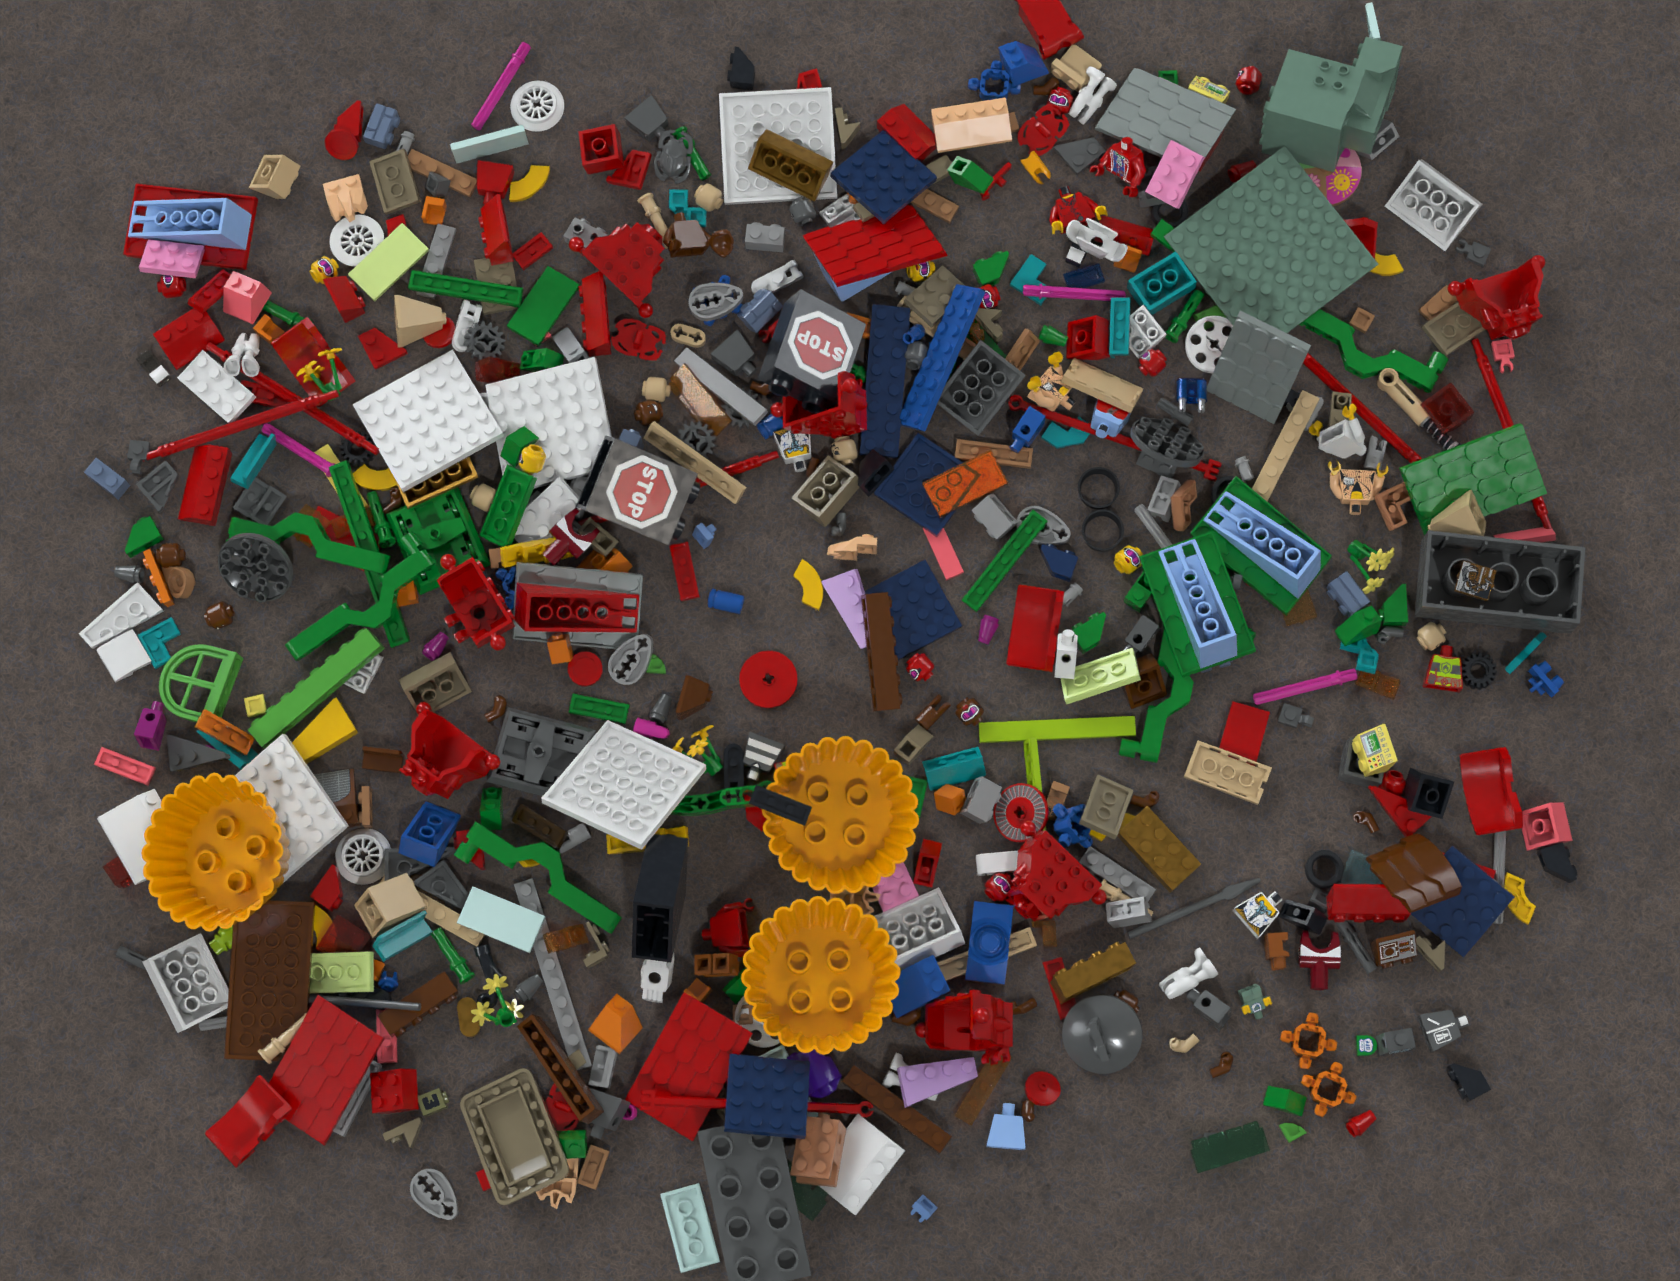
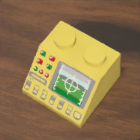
M1196 76L1188 87L1190 90L1226 104L1230 91L1225 86L1215 85L1205 77Z
M1386 724L1360 733L1353 739L1352 748L1358 755L1359 769L1364 773L1365 777L1386 772L1398 761Z

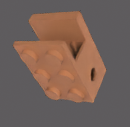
M819 1113L818 1118L807 1116L805 1139H796L790 1172L791 1176H797V1183L827 1187L837 1186L846 1135V1128L840 1120L830 1119V1115Z

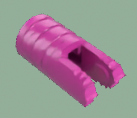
M637 717L633 732L653 739V737L664 739L670 735L668 728L657 725V722Z

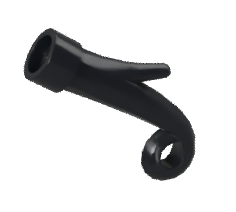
M489 944L474 948L485 979L490 978L493 980L495 974H498L499 978L503 977L493 962ZM495 991L491 995L489 993H482L477 998V1002H480L482 1005H484L482 1001L485 997L490 998L488 1008H493L498 1001V995Z

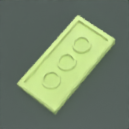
M401 223L348 273V276L375 302L418 262L429 249Z
M1133 648L1076 666L1074 679L1060 678L1066 704L1141 680Z
M374 952L312 953L310 993L374 992Z

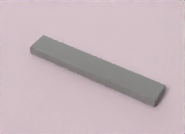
M686 348L674 360L675 364L754 426L768 413L767 409L689 348Z

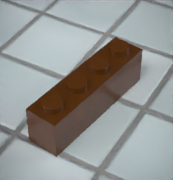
M444 971L400 1000L401 1002L421 1003L420 1011L386 1009L377 1016L390 1036L398 1038L407 1032L406 1028L413 1025L414 1027L423 1021V1017L427 1014L433 1015L440 1010V1006L444 1003L450 1004L456 1000V995L459 993Z

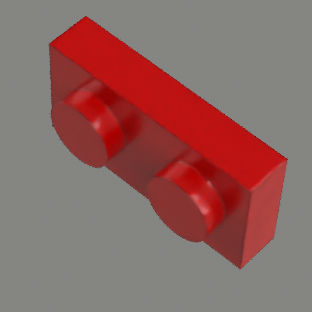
M540 232L512 254L514 260L524 271L552 250L553 246L543 233Z

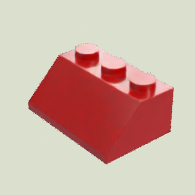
M905 104L891 108L877 120V129L880 132L886 131L915 160L918 159L922 162L937 148L935 134Z
M497 194L481 208L482 216L478 217L480 228H484V232H481L483 244H487V247L484 248L485 258L490 259L491 266L514 261L504 207L500 194Z
M194 308L153 333L176 370L193 361L202 350L205 352L209 351L206 349L208 343L211 342L217 346L225 341L208 313L204 312L202 314Z

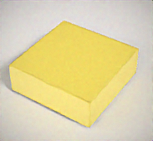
M263 694L244 698L248 718L266 714L267 708Z

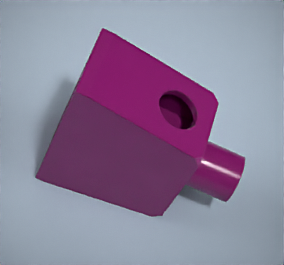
M153 701L151 709L144 708L142 710L134 732V736L142 748L160 750L167 722L162 712L164 704L161 702Z

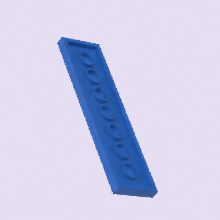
M956 284L942 319L937 326L936 333L929 345L927 355L922 361V365L899 416L901 426L926 431L985 295L984 290Z

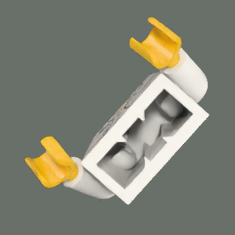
M1354 404L1349 406V410L1345 406L1342 411V415L1349 418V421L1345 419L1321 432L1320 430L1323 428V425L1318 420L1309 427V433L1317 436L1316 439L1319 442L1320 450L1340 458H1347L1355 453L1359 456L1364 455L1367 449L1364 445L1365 435L1358 419L1354 417L1356 411Z

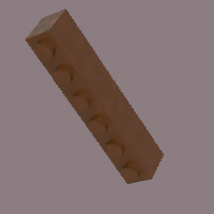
M888 592L861 595L873 712L900 709L902 695L898 690V685H900V676L896 671L898 657L894 653L896 637L892 634L894 618L890 615L892 599L888 596Z
M531 1014L517 1026L579 1121L587 1124L591 1123L604 1110L543 1019Z
M855 1065L842 1081L845 1086L870 1102L874 1107L938 1154L943 1151L952 1136L911 1106L905 1108L903 1100Z

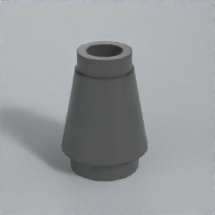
M139 565L116 566L114 575L117 578L136 584L137 582H143L145 570Z
M662 694L649 712V719L657 722V724H664L668 719L672 698Z
M534 974L516 985L514 993L522 1002L530 1000L543 983V980L539 975Z

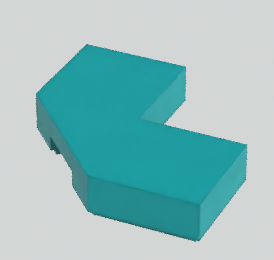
M669 189V209L674 214L683 212L686 220H697L701 227H706L707 211L699 207H688V190Z
M1080 417L1077 418L1078 420H1081V421L1086 422L1085 420L1081 419ZM1051 422L1041 439L1058 449L1084 444L1090 433L1072 427L1067 432Z
M1540 632L1508 664L1505 670L1511 674L1547 636Z
M1366 638L1348 646H1344L1341 642V650L1358 654L1355 670L1375 674L1379 654L1370 647Z

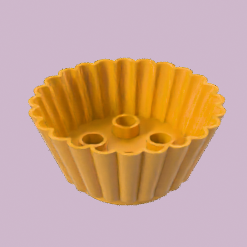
M842 736L837 741L831 737H825L819 741L818 745L807 743L802 747L801 753L790 754L786 758V766L778 767L775 770V782L769 784L766 789L811 806L812 809L805 826L762 809V814L767 819L764 822L763 831L767 837L771 838L768 845L769 850L773 854L779 855L778 861L781 868L788 871L792 870V876L796 881H808L809 886L818 891L826 887L833 894H839L844 889L851 893H857L863 888V885L874 887L879 884L881 876L890 877L893 875L896 869L895 864H900L906 860L908 856L906 848L914 844L916 836L913 829L919 824V816L914 811L917 808L918 799L914 793L910 792L913 785L912 780L908 776L902 775L901 763L897 760H889V754L885 749H873L872 744L867 740H859L855 743L849 736Z
M211 773L206 779L198 775L193 777L189 784H178L174 794H167L163 797L161 808L154 810L151 815L152 825L144 832L147 844L143 847L141 854L143 860L147 862L143 868V875L150 881L149 893L154 897H158L159 908L165 912L170 911L173 921L177 923L185 921L186 926L190 929H197L202 926L205 931L210 932L218 927L228 929L237 922L247 920L276 894L277 888L284 882L283 875L289 870L287 861L290 859L291 853L287 848L290 842L285 834L286 830L283 823L264 794L257 792L250 782H240L234 775H227L223 778L218 773Z
M815 896L809 902L797 899L792 902L790 908L779 907L774 912V918H766L761 922L760 933H755L751 936L749 940L751 950H748L743 956V963L747 969L743 971L741 980L748 987L745 990L744 999L749 1005L753 1006L752 1016L756 1021L764 1022L763 1028L768 1035L778 1036L780 1043L784 1046L791 1047L796 1045L800 1052L809 1053L815 1049L819 1054L825 1055L829 1054L833 1048L840 1052L846 1051L851 1047L852 1042L855 1044L864 1043L869 1036V1032H876L882 1027V1017H887L891 1014L893 1010L891 1000L898 996L899 987L895 981L900 977L901 971L900 967L894 963L897 959V950L888 944L890 940L888 932L883 928H878L877 919L873 915H863V910L860 906L856 904L846 906L845 902L840 898H832L827 902L822 896Z

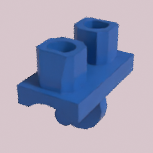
M1546 661L1539 665L1535 664L1528 671L1533 676L1528 680L1533 686L1529 691L1533 693L1537 690L1540 695H1543L1546 691L1552 698L1559 691L1558 689L1564 681L1558 675L1551 680L1545 675L1552 669Z

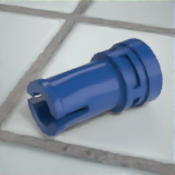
M920 324L913 325L903 335V341L906 344H912L914 341L925 336L924 327Z

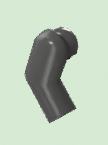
M846 513L836 514L837 527L833 526L831 528V535L833 537L838 536L839 538L844 535L847 526Z
M1385 626L1378 632L1376 639L1380 644H1385L1392 636L1402 638L1404 628Z

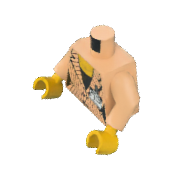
M1055 352L1048 357V362L1053 364V367L1050 366L1041 378L1039 376L1030 378V382L1027 384V387L1031 390L1027 397L1035 401L1038 406L1045 407L1050 411H1055L1060 404L1067 410H1070L1076 402L1068 396L1072 387L1061 383L1064 376L1062 366L1059 365L1063 360L1061 352Z
M1338 461L1336 468H1332L1331 462L1328 463V468L1331 470L1330 488L1335 497L1340 499L1341 504H1350L1349 514L1360 515L1361 505H1368L1370 501L1374 500V496L1379 494L1385 479L1384 475L1388 472V465H1386L1385 470L1381 471L1379 470L1380 463H1378L1376 467L1378 474H1376V471L1341 469V464Z

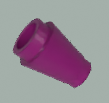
M984 615L980 623L979 642L989 645L999 626V619Z
M439 632L423 646V655L431 661L438 659L449 640L448 636Z

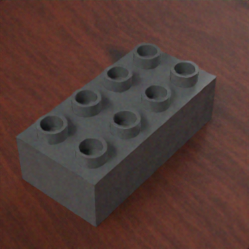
M1428 530L1420 545L1415 617L1571 634L1580 624L1585 547ZM1464 561L1471 563L1470 565H1473V568L1477 567L1479 569L1477 578V572H1469L1468 576L1469 580L1475 579L1477 583L1482 567H1484L1480 581L1482 585L1486 583L1485 578H1488L1490 569L1493 570L1490 577L1492 585L1488 584V587L1491 586L1488 599L1456 590Z
M724 1126L697 1131L728 1280L789 1281L811 1276L810 1262L783 1137L724 1132Z

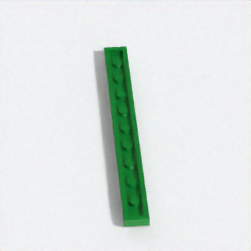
M345 460L330 466L329 470L355 546L380 553L349 461ZM364 570L376 604L379 602L382 587L379 578L383 574ZM397 603L394 618L383 625L391 648L411 642Z

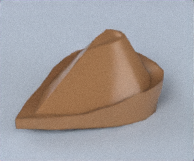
M161 567L165 582L172 596L181 599L188 598L196 583L193 573L184 567Z

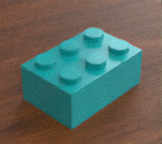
M1175 251L1129 279L1127 289L1139 307L1144 305L1150 314L1153 315L1193 291L1197 281Z

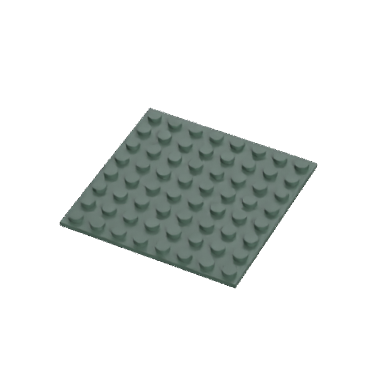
M1285 146L1164 236V239L1178 253L1184 264L1232 325H1234L1239 312L1242 311L1285 333H1289L1378 265L1369 251Z

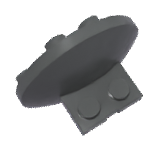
M1141 417V419L1134 422L1130 430L1133 442L1142 450L1136 464L1160 476L1172 479L1177 467L1188 468L1197 466L1204 456V446L1191 434V430L1174 424L1168 418L1161 420ZM1172 426L1179 428L1178 433L1171 431Z
M255 533L235 535L225 542L219 552V572L227 585L240 597L259 602L272 601L283 596L292 584L293 566L289 556L281 546L265 536ZM250 591L256 592V599L247 596Z
M1107 994L1091 995L1078 1001L1068 1012L1062 1029L1064 1047L1070 1058L1081 1068L1098 1074L1114 1073L1128 1066L1137 1056L1143 1037L1142 1025L1134 1009L1122 999Z

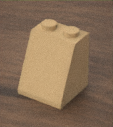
M407 873L367 888L354 904L372 938L378 937L417 915L426 907L422 896L419 895L413 880L410 879Z

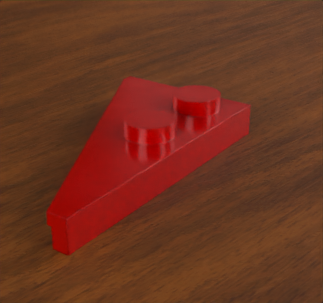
M1370 785L1368 787L1405 837L1413 835L1432 817L1409 811L1405 798L1376 786Z

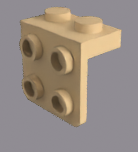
M1072 45L1060 60L1056 58L1052 62L1051 73L1056 78L1064 81L1071 89L1079 92L1082 87L1087 86L1090 77L1086 74L1088 67L1100 70L1102 64L1077 45Z

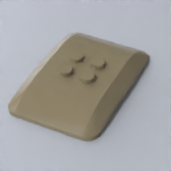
M525 1068L519 1069L465 1095L461 1099L460 1107L494 1197L500 1205H510L564 1179L568 1175L569 1165L544 1099L530 1070Z

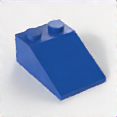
M425 801L402 834L398 853L435 867L442 857L461 815Z
M934 955L901 971L900 977L895 981L899 987L898 996L891 1000L893 1012L896 1018H899L933 1002L935 999L951 993Z

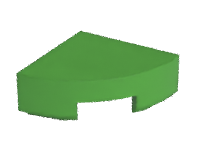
M652 654L646 672L666 674V668L662 660Z
M1294 1123L1278 1125L1288 1143L1306 1134L1302 1127Z

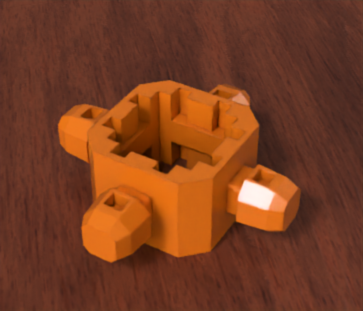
M1310 1012L1306 1017L1305 1022L1307 1024L1302 1023L1296 1027L1294 1034L1292 1031L1285 1030L1281 1032L1280 1036L1282 1042H1292L1291 1049L1294 1054L1302 1056L1299 1058V1067L1307 1070L1311 1066L1312 1060L1310 1058H1316L1321 1055L1324 1048L1326 1051H1335L1337 1048V1042L1329 1038L1325 1040V1030L1322 1027L1316 1026L1318 1024V1014ZM1305 1030L1319 1034L1316 1051L1312 1052L1298 1048L1301 1031Z
M1338 1062L1332 1063L1329 1069L1331 1072L1324 1071L1319 1073L1315 1079H1313V1076L1303 1075L1300 1082L1307 1088L1312 1087L1310 1092L1311 1098L1319 1103L1316 1104L1314 1110L1317 1116L1323 1117L1328 1110L1327 1106L1333 1108L1341 1104L1342 1100H1344V1103L1354 1104L1357 1096L1350 1091L1345 1092L1347 1083L1345 1078L1338 1076L1343 1069L1342 1064ZM1323 1078L1340 1084L1334 1101L1320 1097L1317 1094Z

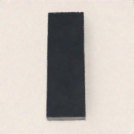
M758 785L755 786L748 803L804 826L812 809L811 806Z

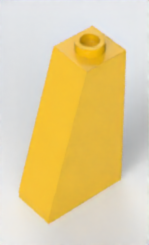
M336 697L302 731L292 744L305 763L308 764L358 734V731Z

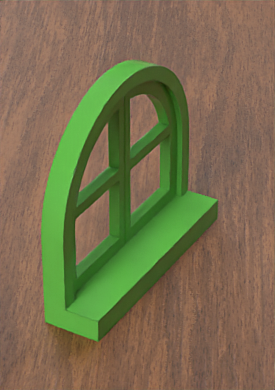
M203 644L181 649L168 660L160 676L159 692L164 705L176 716L197 723L202 713L185 709L193 686H198L211 690L204 710L206 709L222 718L243 658L236 652ZM199 656L191 677L174 673L182 662L191 657ZM204 656L222 660L214 683L197 679ZM171 680L188 684L180 706L172 697L170 689Z

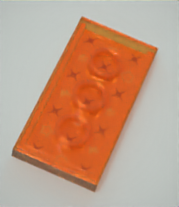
M988 450L923 482L922 486L940 518L1007 485L1008 481L992 451Z

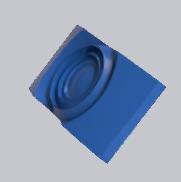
M974 901L965 980L1005 985L1013 916L1012 905Z

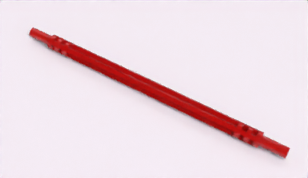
M1474 339L1471 343L1477 356L1476 361L1503 429L1511 427L1514 424L1488 357L1484 355L1479 339ZM1540 496L1532 499L1531 502L1536 515L1540 517L1543 527L1551 529L1552 526L1547 516L1548 510L1543 497Z
M211 342L206 346V349L219 356L223 362L233 355L227 350L223 351ZM241 364L240 372L243 373V374H245V373L243 372L242 364ZM260 371L257 376L249 377L289 403L303 399ZM317 407L303 411L358 447L362 446L375 455L380 452L379 448L368 442L364 436H361L358 432L350 429Z
M1307 353L1303 364L1333 392L1352 394ZM1352 394L1351 404L1356 406L1355 412L1404 456L1406 460L1413 463L1422 459Z
M333 390L321 395L315 394L159 446L158 449L147 453V460L159 456L165 457L322 405V402L339 397V393L337 390Z
M776 450L760 457L757 455L721 469L728 475L734 476L760 467L763 463L779 458ZM698 477L695 480L700 483V487L708 485ZM596 515L590 517L596 523L599 522V524L608 521ZM589 517L578 521V523L582 526Z

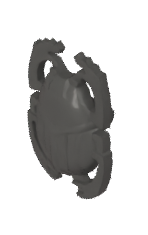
M670 129L663 131L660 137L658 148L663 149L657 152L654 169L655 174L661 181L672 177L675 181L674 183L678 184L686 180L690 173L691 156H687V153L692 154L693 138L687 132L684 133L682 131L681 135L685 137L675 139L671 133L676 131ZM670 137L668 143L663 144L664 139ZM684 139L688 141V149L684 145ZM658 161H660V167L663 173H661V171L659 170ZM686 166H688L686 172L682 176H679V174L684 171Z

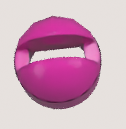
M630 1104L628 1108H630L632 1114L627 1110L623 1117L625 1120H633L637 1116L636 1107Z

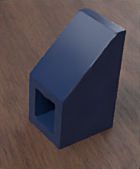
M1042 544L1040 553L1051 576L1070 582L1078 561V557L1075 556L1076 554L1068 550L1060 551L1052 544Z

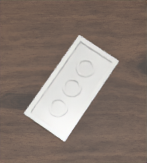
M203 350L177 377L228 423L234 422L256 398L237 379L227 375L224 368Z
M561 476L525 509L514 537L518 543L552 538L553 536L549 533V530L566 514L577 508L579 496Z

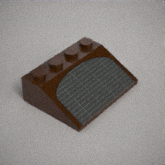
M354 769L314 775L349 825L347 828L361 826V823H359V805Z

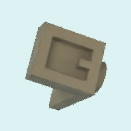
M588 921L585 924L600 949L598 952L594 950L585 955L586 959L583 961L586 967L590 969L609 958L607 953L610 950L605 941L600 942L598 938L600 932L596 925H591Z

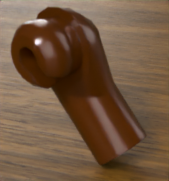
M1053 77L1044 86H1034V95H1050L1051 90L1059 87V80Z
M753 381L750 386V390L763 396L772 393L768 389L769 385L766 383L759 384Z
M496 696L494 698L493 710L484 714L488 723L504 715L507 703L503 696Z
M1034 998L1027 1000L1017 1006L1015 1001L1010 1002L1013 1003V1015L1025 1014L1037 1007V1002Z
M918 1008L899 1018H896L894 1014L892 1022L911 1026L920 1019L921 1010Z
M1028 1098L1022 1103L1021 1115L1027 1122H1031L1035 1118L1033 1112L1036 1104Z

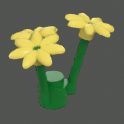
M1354 540L1348 546L1347 551L1351 554L1350 559L1356 564L1367 580L1368 586L1363 588L1362 591H1364V594H1368L1370 591L1374 592L1375 587L1382 586L1384 578L1379 579L1378 577L1375 580L1370 578L1358 559L1362 560L1366 556L1369 558L1366 564L1370 565L1368 571L1373 569L1378 571L1379 565H1381L1380 570H1385L1388 564L1391 563L1390 559L1394 556V548L1392 547L1390 552L1382 553V549H1379L1377 552L1365 543L1362 544L1360 541Z
M495 974L493 980L487 978L486 982L488 984L483 986L484 990L489 989V995L494 993V991L498 995L502 1008L498 1010L496 1018L489 1015L494 1012L493 1008H488L489 1001H486L484 1005L477 1002L478 1009L471 1010V1013L475 1015L472 1019L473 1023L479 1020V1025L483 1026L484 1020L493 1021L495 1025L501 1024L503 1027H509L517 1022L516 1017H524L519 1012L524 1008V1005L516 1006V999H513L510 1005L503 998L501 988L508 986L504 982L507 979L506 976L499 978L498 974Z

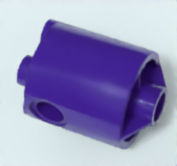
M813 1049L809 1053L794 1052L787 1057L790 1060L810 1061L808 1097L824 1098L836 1090L842 1075L829 1054H819Z

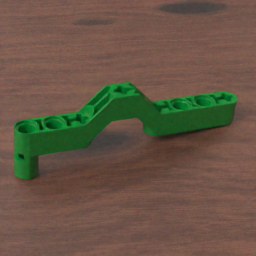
M1321 309L1299 324L1302 327L1306 326V329L1319 336L1320 334L1323 335V338L1338 345L1345 370L1361 379L1380 375L1382 370L1391 368L1398 373L1400 379H1406L1407 383L1420 390L1424 389L1423 391L1426 393H1430L1439 378L1437 374L1442 373L1449 361L1444 354L1433 352L1428 363L1424 365L1394 349H1391L1388 355L1372 358L1356 349L1352 337L1355 329L1352 326Z
M296 512L274 526L232 517L227 533L229 534L228 539L242 533H255L273 540L279 546L281 542L295 533L309 536L317 551L316 558L380 574L387 572L390 556L331 541L318 518Z
M414 531L399 540L409 557L379 578L382 583L379 602L364 612L351 610L347 603H343L285 644L295 661L301 660L351 624L380 628L394 618L399 590L435 565L427 550L420 548L423 544Z
M1165 629L1157 662L1159 666L1164 667L1173 680L1170 698L1157 706H1148L1141 742L1122 738L1119 755L1134 758L1135 752L1141 753L1140 760L1154 763L1158 762L1166 718L1189 704L1194 683L1190 676L1182 678Z
M763 781L758 786L767 788L773 782ZM756 785L726 788L709 794L685 795L670 815L698 816L714 814L734 808L754 807L748 804L749 801L744 800L743 796L747 792L753 793ZM736 793H739L741 802H738ZM727 795L732 797L730 803H727ZM699 801H702L703 804H706L702 806V809H699L698 806H696L699 804Z
M475 821L466 835L469 840L467 843L462 841L454 853L457 858L469 864L480 848L511 869L519 861L533 859L549 870L552 885L547 892L610 934L613 933L623 918L568 882L565 878L560 852L545 842L516 848Z

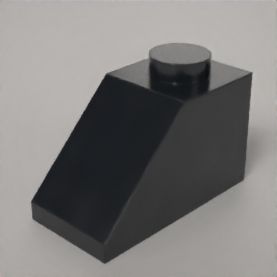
M872 449L860 462L858 486L869 497L895 469L886 458Z
M1286 899L1278 915L1279 918L1317 935L1321 934L1328 919L1318 909Z

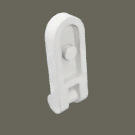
M791 260L784 266L753 281L751 286L752 293L755 294L760 289H766L774 293L801 280L804 276L801 271H798L796 261ZM790 271L792 276L787 277L785 273Z
M465 299L462 302L452 338V346L458 352H465L469 348L463 344L467 341L464 336L468 333L467 330L470 327L473 328L475 323L478 324L482 311L481 305L470 304V301ZM467 312H473V316L467 314Z

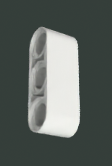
M1018 851L976 855L977 875L985 876L986 873L987 875H994L997 872L1005 874V872L1007 874L1013 873L1017 869Z

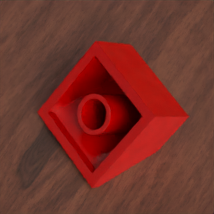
M347 276L323 279L345 323L365 314L363 307L366 305L361 296H356L355 291H357L353 280L349 281Z
M1094 315L1068 322L1066 359L1101 360L1110 357V320Z

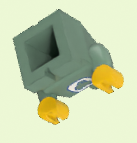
M1257 984L1238 990L1243 1003L1241 1010L1244 1015L1254 1013L1255 1019H1260L1263 1017L1261 1010L1265 1009V1006L1269 1004L1272 1005L1270 996L1263 997L1261 988Z

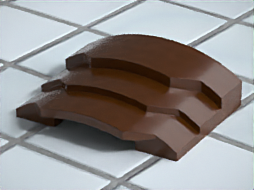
M1416 833L1402 838L1399 843L1383 848V851L1369 855L1365 859L1370 864V870L1381 880L1391 896L1399 899L1409 913L1460 895L1462 886L1451 864L1429 839Z

